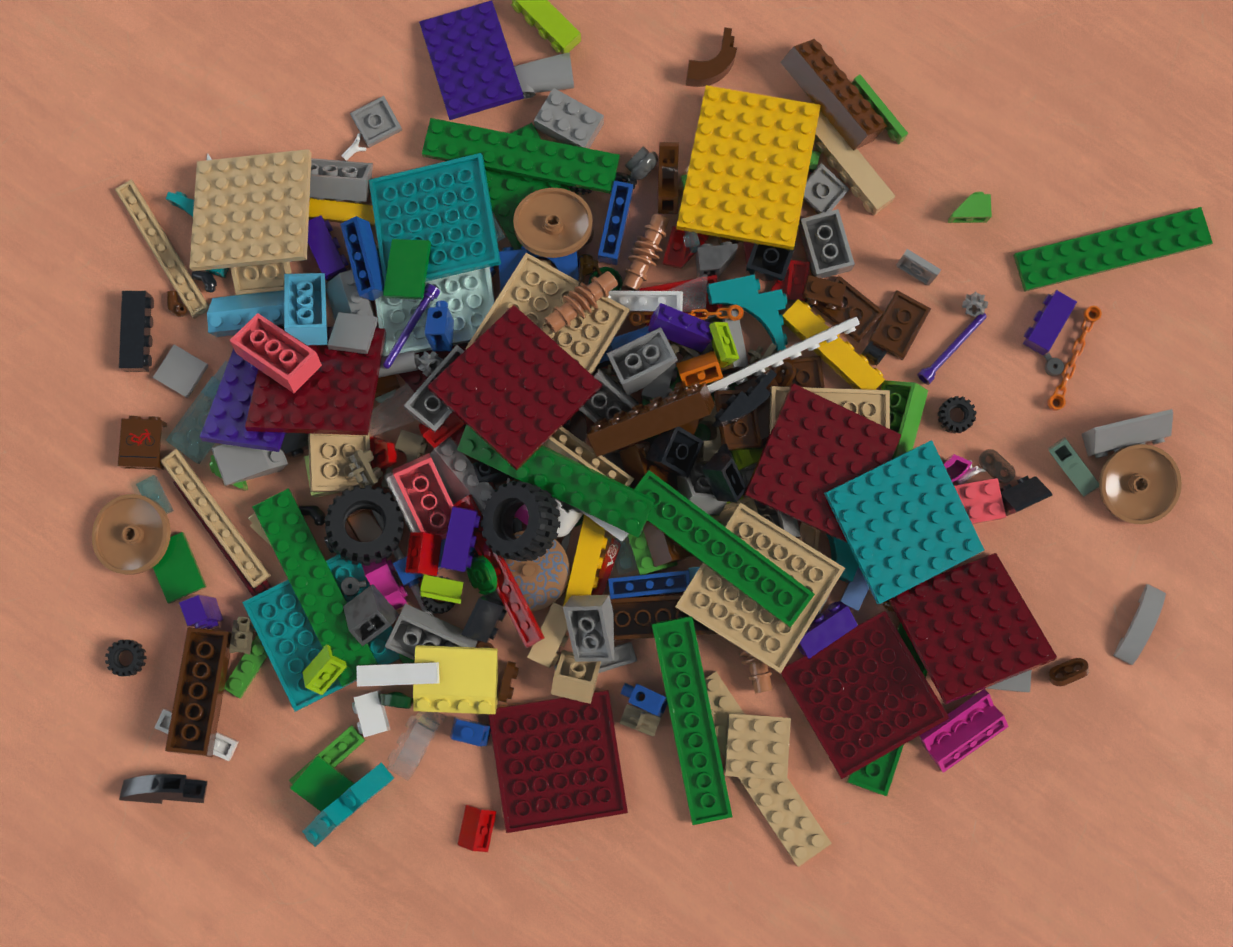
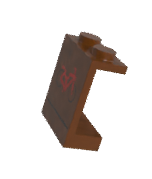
M129 416V419H121L118 466L124 469L164 470V466L160 462L162 427H167V423L162 421L161 417L149 416L148 419H141L140 416Z

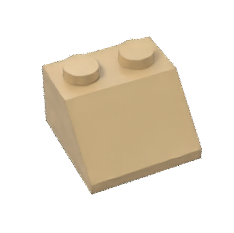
M562 650L553 677L551 694L591 704L601 661L575 662L573 652Z

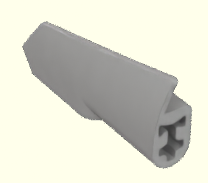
M570 53L514 66L524 99L531 98L538 92L552 91L553 88L557 90L574 88Z

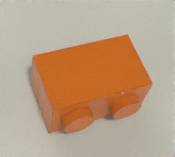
M714 351L676 363L681 380L685 381L686 386L695 382L700 384L706 382L707 384L723 378Z

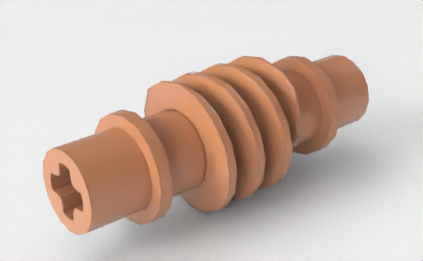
M653 214L649 225L644 227L646 230L644 236H637L638 241L634 242L635 248H632L630 251L632 255L627 257L632 263L630 268L625 270L627 275L622 286L626 289L639 291L642 282L647 280L645 275L649 266L656 267L657 264L652 259L659 260L660 257L655 252H663L658 246L661 239L666 237L665 230L669 223L667 218L659 214Z
M606 271L598 278L593 277L591 279L592 283L588 286L581 282V287L576 286L574 291L568 293V296L564 295L562 297L564 304L560 307L555 306L553 308L554 312L544 319L550 330L556 333L564 326L569 327L571 325L570 322L578 315L585 319L586 316L583 311L585 310L591 314L590 305L594 309H598L596 302L602 297L607 298L609 296L608 292L618 285L615 277L609 271Z
M746 651L740 653V657H747L741 664L749 666L751 676L748 679L752 680L755 694L773 690L770 680L772 672L768 671L767 665Z

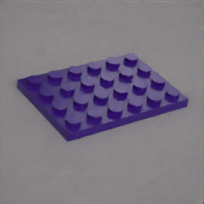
M492 0L419 21L449 120L524 99Z
M234 349L200 438L205 442L279 452L285 436L284 432L247 431L245 428L258 368L237 355Z

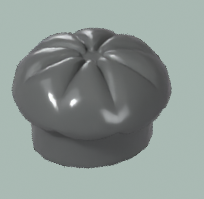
M643 146L627 162L625 167L631 172V177L636 180L643 179L657 165L658 155L654 151L649 152Z

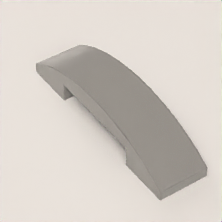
M1146 584L1138 601L1140 605L1125 637L1121 638L1114 652V657L1130 665L1134 664L1157 623L1164 604L1165 592Z

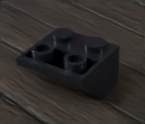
M723 444L702 470L717 501L737 503L747 488L728 445Z

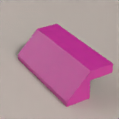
M983 689L950 712L948 720L919 735L927 752L942 773H944L1009 726L1004 715L994 706L990 694Z

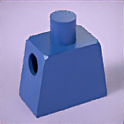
M437 301L436 307L428 309L425 336L432 351H452L454 319L448 308V303L446 301Z
M625 683L621 690L622 695L630 698L629 703L656 716H663L668 705L667 697L639 684H636L634 687ZM641 694H645L643 701L639 699Z
M455 717L450 738L476 746H487L491 728L487 724Z

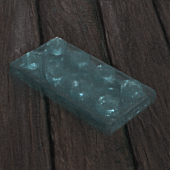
M214 376L211 377L166 439L168 443L197 464L201 463L215 444L202 441L200 438L221 382Z

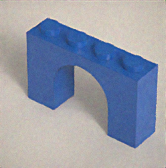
M523 246L521 247L522 250L505 247L502 248V251H499L501 260L499 265L501 291L525 253L537 259L550 260L557 270L578 281L577 251L557 258L536 255Z

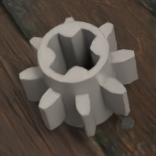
M977 292L971 295L967 294L962 304V307L966 308L965 314L974 317L979 314L983 315L985 308L988 306V301H984L985 295Z
M434 351L431 354L424 352V355L418 358L421 365L417 368L428 377L440 365L443 359L438 357V354Z

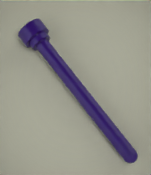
M429 283L426 284L423 300H421L384 361V368L389 369L430 301L437 299L441 291L437 287Z
M986 313L983 315L979 314L930 367L923 368L917 374L923 383L929 385L935 379V372L986 319Z

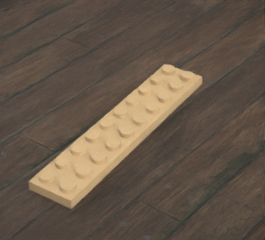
M715 671L705 678L718 747L726 759L729 713L744 714V712ZM738 777L798 867L832 844L788 778L786 781Z

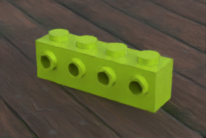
M512 0V8L518 14L521 12L525 16L526 22L531 27L534 25L538 29L539 35L544 40L548 39L551 42L552 48L557 53H569L581 42V33L548 0Z

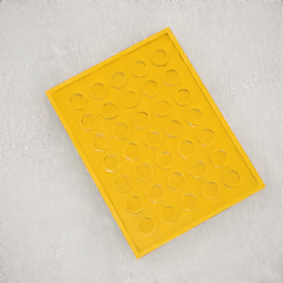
M706 85L676 229L794 250L821 105Z

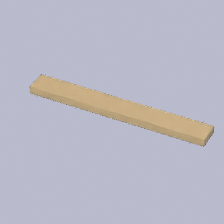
M131 179L117 187L115 191L192 318L195 319L207 312L209 309L207 301L134 181Z
M175 449L161 459L160 462L251 586L255 588L271 576L180 451Z

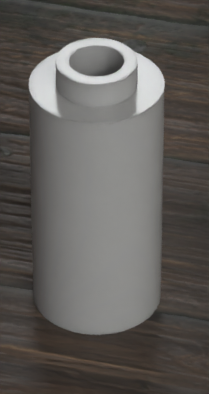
M415 351L399 353L389 369L383 366L387 356H383L379 378L418 370L417 367L421 365L418 360L420 355L416 354Z

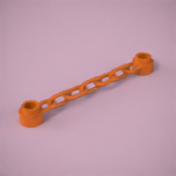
M732 305L729 308H719L716 312H708L706 309H694L689 313V315L696 316L694 312H705L702 314L705 317H697L701 320L707 319L708 316L716 315L719 319L738 321L742 319L744 310L739 305ZM733 309H737L739 311V314L736 317L732 315ZM632 311L629 315V321L634 326L650 323V320H646L645 315H652L654 312ZM719 311H727L728 316H720L722 312ZM636 314L640 316L638 322L634 321V315Z
M1090 306L1084 311V320L1081 325L1082 334L1080 338L1075 340L1072 347L1073 356L1071 361H1068L1064 367L1061 385L1056 387L1053 396L1048 399V406L1051 410L1058 411L1066 404L1064 396L1067 389L1065 385L1075 372V361L1077 356H1080L1084 350L1086 334L1092 330L1094 322L1099 320L1102 315L1101 309L1097 306ZM1089 312L1093 313L1094 318L1089 316ZM1086 321L1091 323L1089 329L1088 326L1084 328ZM1077 343L1082 344L1080 351L1075 350ZM1068 365L1070 368L1073 367L1070 376L1069 373H1066ZM1058 390H1060V391L1063 390L1062 395H1061V394H1057ZM1053 400L1058 402V406L1053 405Z

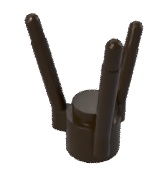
M584 254L578 257V286L581 287V282L584 283V275L592 274L595 269L600 277L602 272L598 261H593L591 255Z

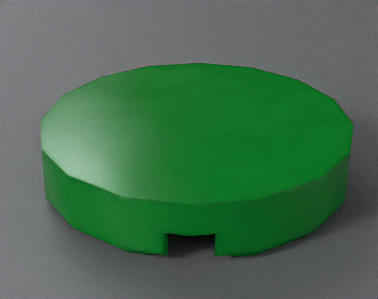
M483 555L474 556L471 568H467L469 581L475 589L478 588L480 590V594L488 595L496 590V572L486 557Z

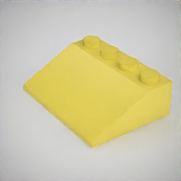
M415 646L414 663L439 662L440 683L413 684L414 711L496 714L498 703V648Z

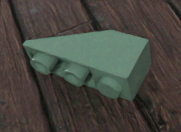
M1065 437L1048 448V451L1083 497L1099 487V482Z

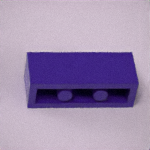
M320 215L309 220L308 244L321 273H325V280L328 282L339 273L348 271L346 266L349 263L345 255H340L338 249L341 246L337 238H333L330 233L333 229L329 220L325 221Z
M1058 290L1048 294L1042 303L1045 305L1042 311L1039 310L1033 318L1035 321L1033 327H1029L1023 336L1026 339L1023 344L1041 355L1048 353L1077 301Z
M660 303L651 315L649 332L661 327L667 339L702 353L713 337L709 327L711 323Z
M457 506L452 507L441 568L461 572L471 568L473 556H470V550L475 548L477 536H474L475 527L479 528L481 516H478L477 510Z
M197 595L179 602L187 626H193L195 629L200 627L201 629H212L219 626L218 622L223 621L217 600L214 597Z
M838 601L830 604L828 609L822 613H817L797 646L800 653L809 659L857 627L858 624L849 607Z

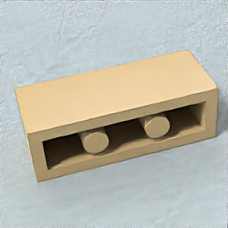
M554 602L541 627L545 638L532 646L527 657L548 668L551 665H556L560 657L557 652L560 646H565L569 637L566 635L568 627L563 606Z

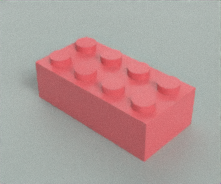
M259 313L229 340L237 355L293 393L322 366L314 350Z
M428 453L392 471L420 532L440 535L442 539H445L454 505L431 455Z
M998 478L954 486L972 525L1006 518Z

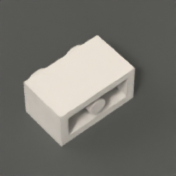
M380 690L354 697V702H352L353 711L355 714H358L360 721L357 722L358 731L360 734H363V737L391 730L385 706L380 703Z

